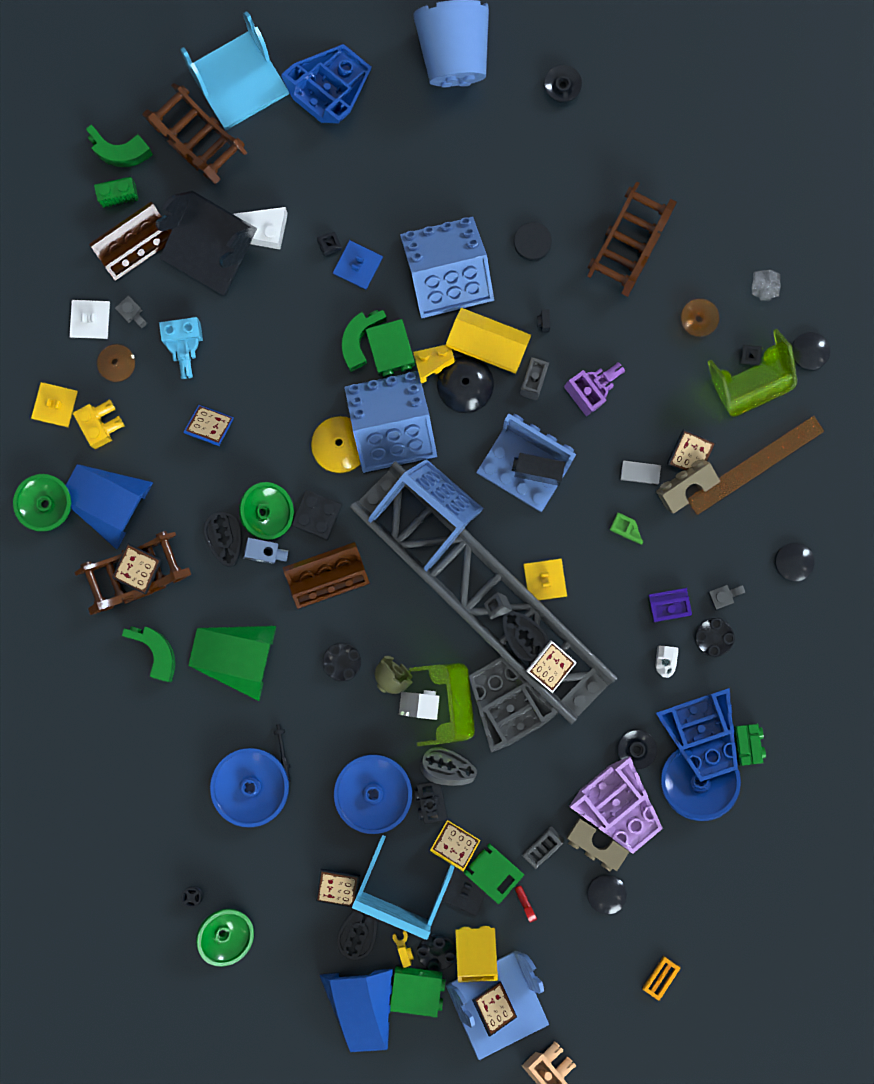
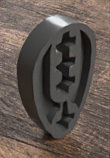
M440 747L431 748L426 751L420 764L421 772L425 778L441 785L459 786L469 784L474 781L477 775V769L467 759L453 751Z

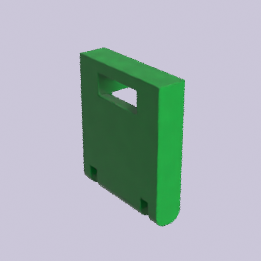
M488 843L487 847L492 852L488 853L483 849L469 865V868L474 873L471 874L468 870H465L463 873L497 904H500L525 874L494 846ZM508 875H511L514 880L501 893L497 888Z

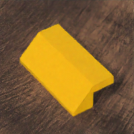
M461 308L445 346L516 374L530 341L531 334Z

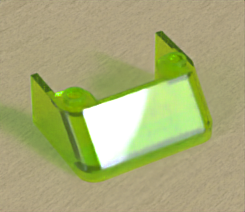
M778 329L773 330L776 344L765 351L763 356L764 362L760 366H754L731 377L727 370H720L712 360L708 361L712 382L731 416L743 414L796 387L797 375L792 345Z
M462 663L409 668V672L429 670L430 679L435 684H446L450 723L438 726L435 740L418 741L417 746L471 739L475 729L467 667Z

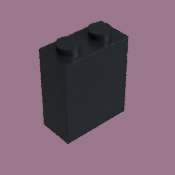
M519 453L518 458L514 457L512 471L515 472L514 477L559 486L562 482L566 462Z

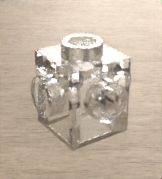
M772 270L754 272L752 294L764 301L771 300L772 297H779V289L781 287L780 274Z

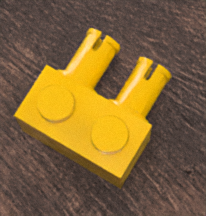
M110 399L97 407L88 404L73 412L87 441L94 449L112 441L110 433L125 426L120 416L105 424L102 423L101 417L116 410Z

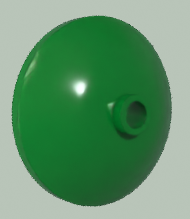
M48 474L33 475L25 479L18 486L13 498L14 512L18 520L25 527L40 532L50 531L60 526L68 517L71 509V495L67 486L58 478ZM48 501V506L44 508L43 503Z
M262 482L251 486L245 491L240 500L239 515L243 526L251 535L259 539L271 540L282 536L290 528L293 521L294 508L290 496L282 487L274 483ZM260 509L263 511V516L259 513Z
M222 909L212 913L203 921L197 932L196 946L200 956L207 963L220 967L238 962L247 954L253 943V925L243 912L236 909Z

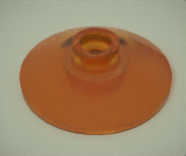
M692 300L682 311V325L687 332L694 336H707L717 328L719 312L716 306L708 300ZM700 316L702 322H697L696 317Z
M114 344L107 346L101 351L97 359V367L105 379L112 382H120L127 379L133 373L135 358L127 347ZM118 359L117 364L113 365L112 360Z

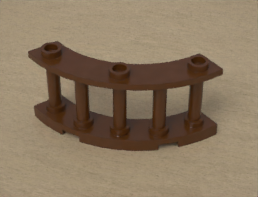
M173 83L171 86L177 93L157 112L147 109L142 115L158 133L161 132L165 137L169 138L167 142L197 171L199 169L202 170L204 177L216 184L220 180L217 170L236 151L243 155L247 154L243 148L245 144L238 137L234 138L220 128L219 122L213 116H207L188 96L190 93L183 85L179 86ZM183 99L192 109L173 128L170 127L168 129L161 122L163 120L162 117ZM198 115L206 125L188 143L185 142L183 144L177 138V134ZM213 129L220 138L202 156L199 155L197 157L192 153L193 148ZM226 142L231 145L213 164H207V161Z
M636 182L633 188H628L624 196L627 200L614 226L610 225L605 234L608 238L597 258H592L587 267L590 269L587 276L589 278L597 270L622 283L621 285L624 286L621 294L627 297L661 235L658 231L662 232L677 204L676 201L670 199L667 205H661L636 192L640 184L639 182ZM632 199L658 211V214L661 215L658 223L651 224L628 212L627 209ZM622 218L648 230L652 234L648 243L644 242L642 244L617 231ZM612 238L639 250L641 256L638 262H632L608 250L607 247ZM605 256L629 268V271L632 273L630 276H624L599 262Z
M167 531L156 534L155 539L137 547L156 556L153 547L161 544L171 569L169 571L170 574L165 576L159 565L155 574V581L151 583L146 595L137 590L126 593L123 591L120 582L112 578L115 572L113 564L120 561L122 554L93 564L91 561L81 564V568L75 571V575L86 574L95 598L94 604L88 608L90 615L114 608L113 606L123 603L122 601H124V604L135 601L166 588V585L171 582L177 583L190 576L189 568L181 570L178 567L168 542L169 539L176 536V533L167 534ZM106 567L116 593L114 594L115 597L105 600V597H102L93 573L94 570Z

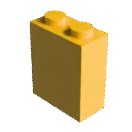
M481 926L479 929L461 927L459 930H456L458 983L498 981L495 928L489 926Z

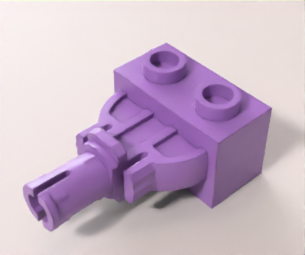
M619 362L600 376L597 375L603 371L601 368L596 372L585 373L583 370L564 385V388L586 417L607 401L605 398L608 391L614 386L613 383L608 384L625 372L623 367L616 371L621 366Z

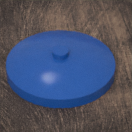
M246 748L230 753L217 765L212 775L210 793L216 810L224 819L241 827H257L268 823L281 812L288 798L289 780L283 765L275 756L261 749Z
M677 749L664 765L661 785L666 801L678 814L695 821H708L721 817L733 807L740 792L741 779L737 769L700 782L681 751Z
M366 755L353 760L341 771L334 788V802L340 817L351 828L362 833L379 834L393 829L405 818L412 802V786L407 773L397 762L381 755Z

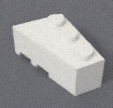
M286 207L234 214L257 228L250 244L281 249L288 215Z
M424 690V694L401 692L399 715L437 720L440 696L436 695V691Z

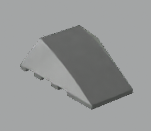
M503 657L469 675L491 753L513 744L540 728L558 714V711Z

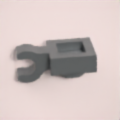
M129 295L115 307L128 323L134 320L141 328L147 325L146 321L139 315L143 310Z
M726 585L710 591L709 595L715 610L733 604L734 600L732 597L745 593L743 585L731 590Z

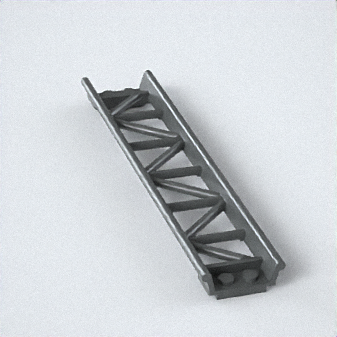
M395 461L390 466L389 471L359 501L354 502L350 508L572 725L600 693L617 679V676L465 528L452 543L458 544L431 571H425V566L407 548L443 545L449 536L404 540L431 513L451 532L456 527L407 484L394 498L391 532L377 519L370 523L368 521L370 515L403 473L406 472ZM406 487L426 508L399 534L402 490ZM464 549L459 600L436 576ZM471 552H473L495 575L467 602ZM500 580L524 602L510 604L512 611H526L524 615L529 618L533 616L532 620L539 626L541 619L564 641L559 647L566 652L571 648L591 668L588 672L568 673L562 682L580 681L562 699L554 692H550L526 671L528 667L505 645L507 643L505 634L499 639L476 617V615L488 614L485 607H473ZM532 638L530 645L532 651L530 653L538 655V646L535 647L533 645L534 639Z

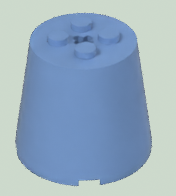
M450 0L437 2V7L430 9L428 6H423L413 13L430 84L441 87L469 86L471 83L486 78L489 6L487 3L481 5L478 0Z

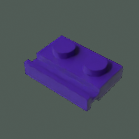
M687 588L648 595L653 622L692 615Z

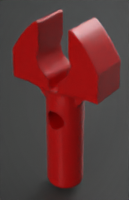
M517 886L515 891L531 923L537 920L536 915L528 902L522 886Z

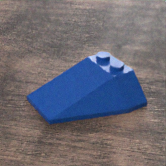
M342 44L294 63L282 73L281 77L292 99L321 123H339L351 112L372 67Z

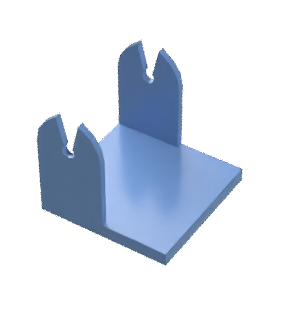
M426 459L403 473L368 519L370 523L376 520L405 484H407L451 522L456 529L424 567L425 571L437 562L468 523L484 509Z
M514 951L497 959L498 981L502 982L517 1018L490 1037L485 1030L472 999L498 981L458 983V979L446 984L478 1060L549 1025L536 993L544 992L543 983L535 976L533 971L536 967L527 954Z

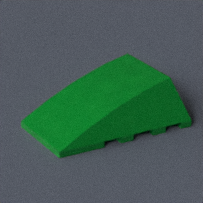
M276 626L197 628L188 666L259 701L264 683L262 679L270 645L273 644Z

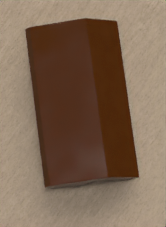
M152 202L89 244L115 281L164 248L172 230L159 231L156 229V220L162 216Z
M355 542L282 567L297 609L370 584Z

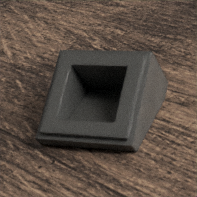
M499 592L484 603L490 619L512 611L507 597Z

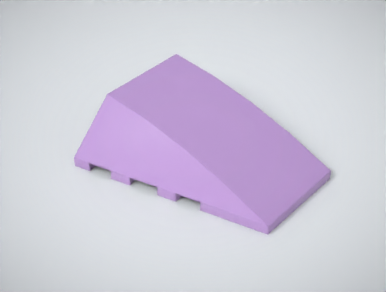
M630 756L609 765L580 789L569 806L631 853L637 851L663 829Z

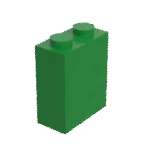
M402 319L366 329L379 376L389 377L399 370L401 372L412 370L415 362Z
M396 966L390 1011L437 1017L438 1010L442 1011L443 998H440V991L444 992L446 979H442L443 972Z

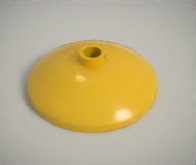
M342 416L332 417L317 427L312 437L311 447L313 456L321 467L333 473H346L361 465L351 418ZM337 440L343 441L341 446L335 444Z

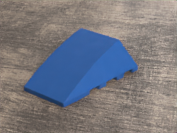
M77 464L66 486L71 495V509L117 550L126 534L123 532L141 498H146L153 482Z
M730 688L656 713L700 782L738 769Z
M393 969L374 970L370 975L339 977V973L320 975L350 1052L388 1049V1017L391 1006L389 1001L392 991L391 977Z

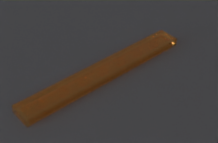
M812 416L719 478L721 482L706 492L700 490L687 499L697 515L823 433V428L816 418Z

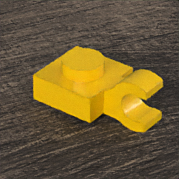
M403 930L404 938L398 939L396 933H394L393 940L397 945L403 968L411 966V960L414 957L411 948L406 947L405 942L408 939V933Z

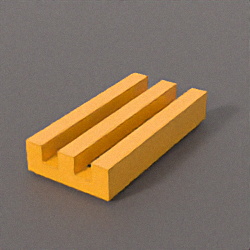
M663 956L642 990L659 1001L679 972L680 967ZM667 963L665 969L663 970V972L661 973V975L659 976V978L650 990V985L652 984V982L654 981V979L656 978L664 964ZM673 967V971L663 984L662 988L660 989L658 994H655L654 992L656 991V989L658 988V986L660 985V983L662 982L670 968Z

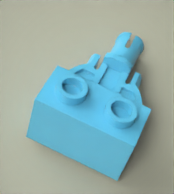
M197 317L159 322L161 340L172 353L173 361H179L181 379L192 378L191 357L192 359L196 358L195 351L199 341H203L201 322Z

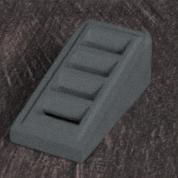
M550 826L522 856L537 869L564 843V838ZM549 835H550V837L556 842L555 844H554V843L552 842V840L548 837ZM545 841L551 848L548 849L542 842ZM537 846L545 852L544 855L536 848ZM532 851L540 858L538 861L530 854Z

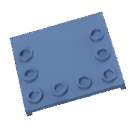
M466 217L461 220L445 222L441 225L428 226L424 229L400 234L412 274L421 318L494 301L487 254L473 217Z
M418 371L345 387L352 429L363 473L388 468L395 461L402 465L437 457L429 411Z
M508 414L504 420L502 432L479 467L477 474L539 512H542L556 490L557 485L514 477L515 472L512 471L514 457L518 458L519 453L564 461L566 462L563 473L564 477L576 454L573 453L574 449L570 446L558 444L555 437L549 434L545 436L540 433V429L537 426L525 424L523 422L524 419L517 414H513V416Z

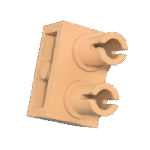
M554 1041L543 1054L535 1052L522 1067L536 1084H567L564 1077L576 1065L572 1063L573 1061L569 1057H566L556 1069L552 1066L551 1062L563 1052L560 1045Z

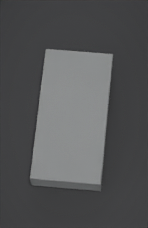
M622 461L620 480L658 485L661 465Z

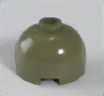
M384 656L376 666L374 673L375 680L378 683L377 687L382 692L391 694L404 692L413 683L410 681L412 678L411 673L402 663L398 666L393 662V657Z

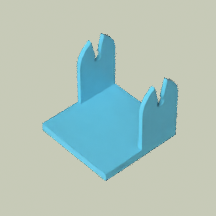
M247 11L243 13L248 32L192 63L184 47L180 49L190 73L225 131L289 95L288 89L270 61L264 39L258 27L254 26L251 15Z
M382 835L352 908L427 940L432 922L452 876L454 866L451 864L428 919L367 894L363 891L386 836Z

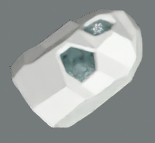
M668 646L657 647L655 666L657 672L662 677L669 678L674 674L678 648Z

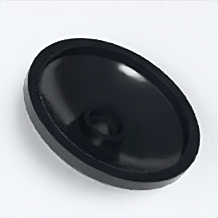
M462 356L454 358L455 362L443 368L438 375V394L443 403L454 411L461 413L477 411L485 406L492 396L494 388L492 373L482 361L474 357ZM462 380H469V384L464 385L462 383Z

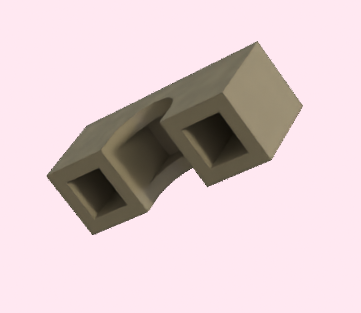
M704 459L697 460L691 465L692 467L686 471L679 472L676 478L660 486L656 493L668 511L674 514L689 503L685 496V491L689 485L696 484L698 489L706 492L721 482L709 462Z
M578 817L566 836L570 840L568 844L577 850L579 847L586 851L585 855L590 859L595 860L597 858L602 861L601 866L611 872L612 869L618 871L630 851L612 839L604 848H596L592 843V837L596 829Z

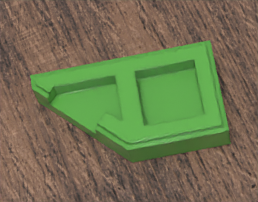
M617 513L609 530L642 545L643 540L638 531L636 521Z

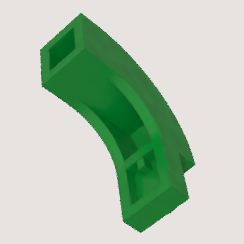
M92 124L86 128L89 133L87 138L93 144L92 150L107 164L116 167H131L144 162L153 155L151 149L139 134L125 144L113 145L106 142Z
M383 310L371 312L368 318L361 312L347 325L342 338V352L350 373L367 365L366 358L360 349V342L366 333V329L387 321Z
M131 626L130 630L124 628L122 636L141 641L151 649L154 663L149 677L172 682L175 671V656L168 640L161 633L149 627H145L143 633H141L142 629Z

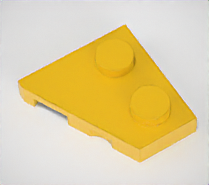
M445 345L413 352L421 383L427 381L426 377L432 373L438 374L443 368L455 362L452 349Z

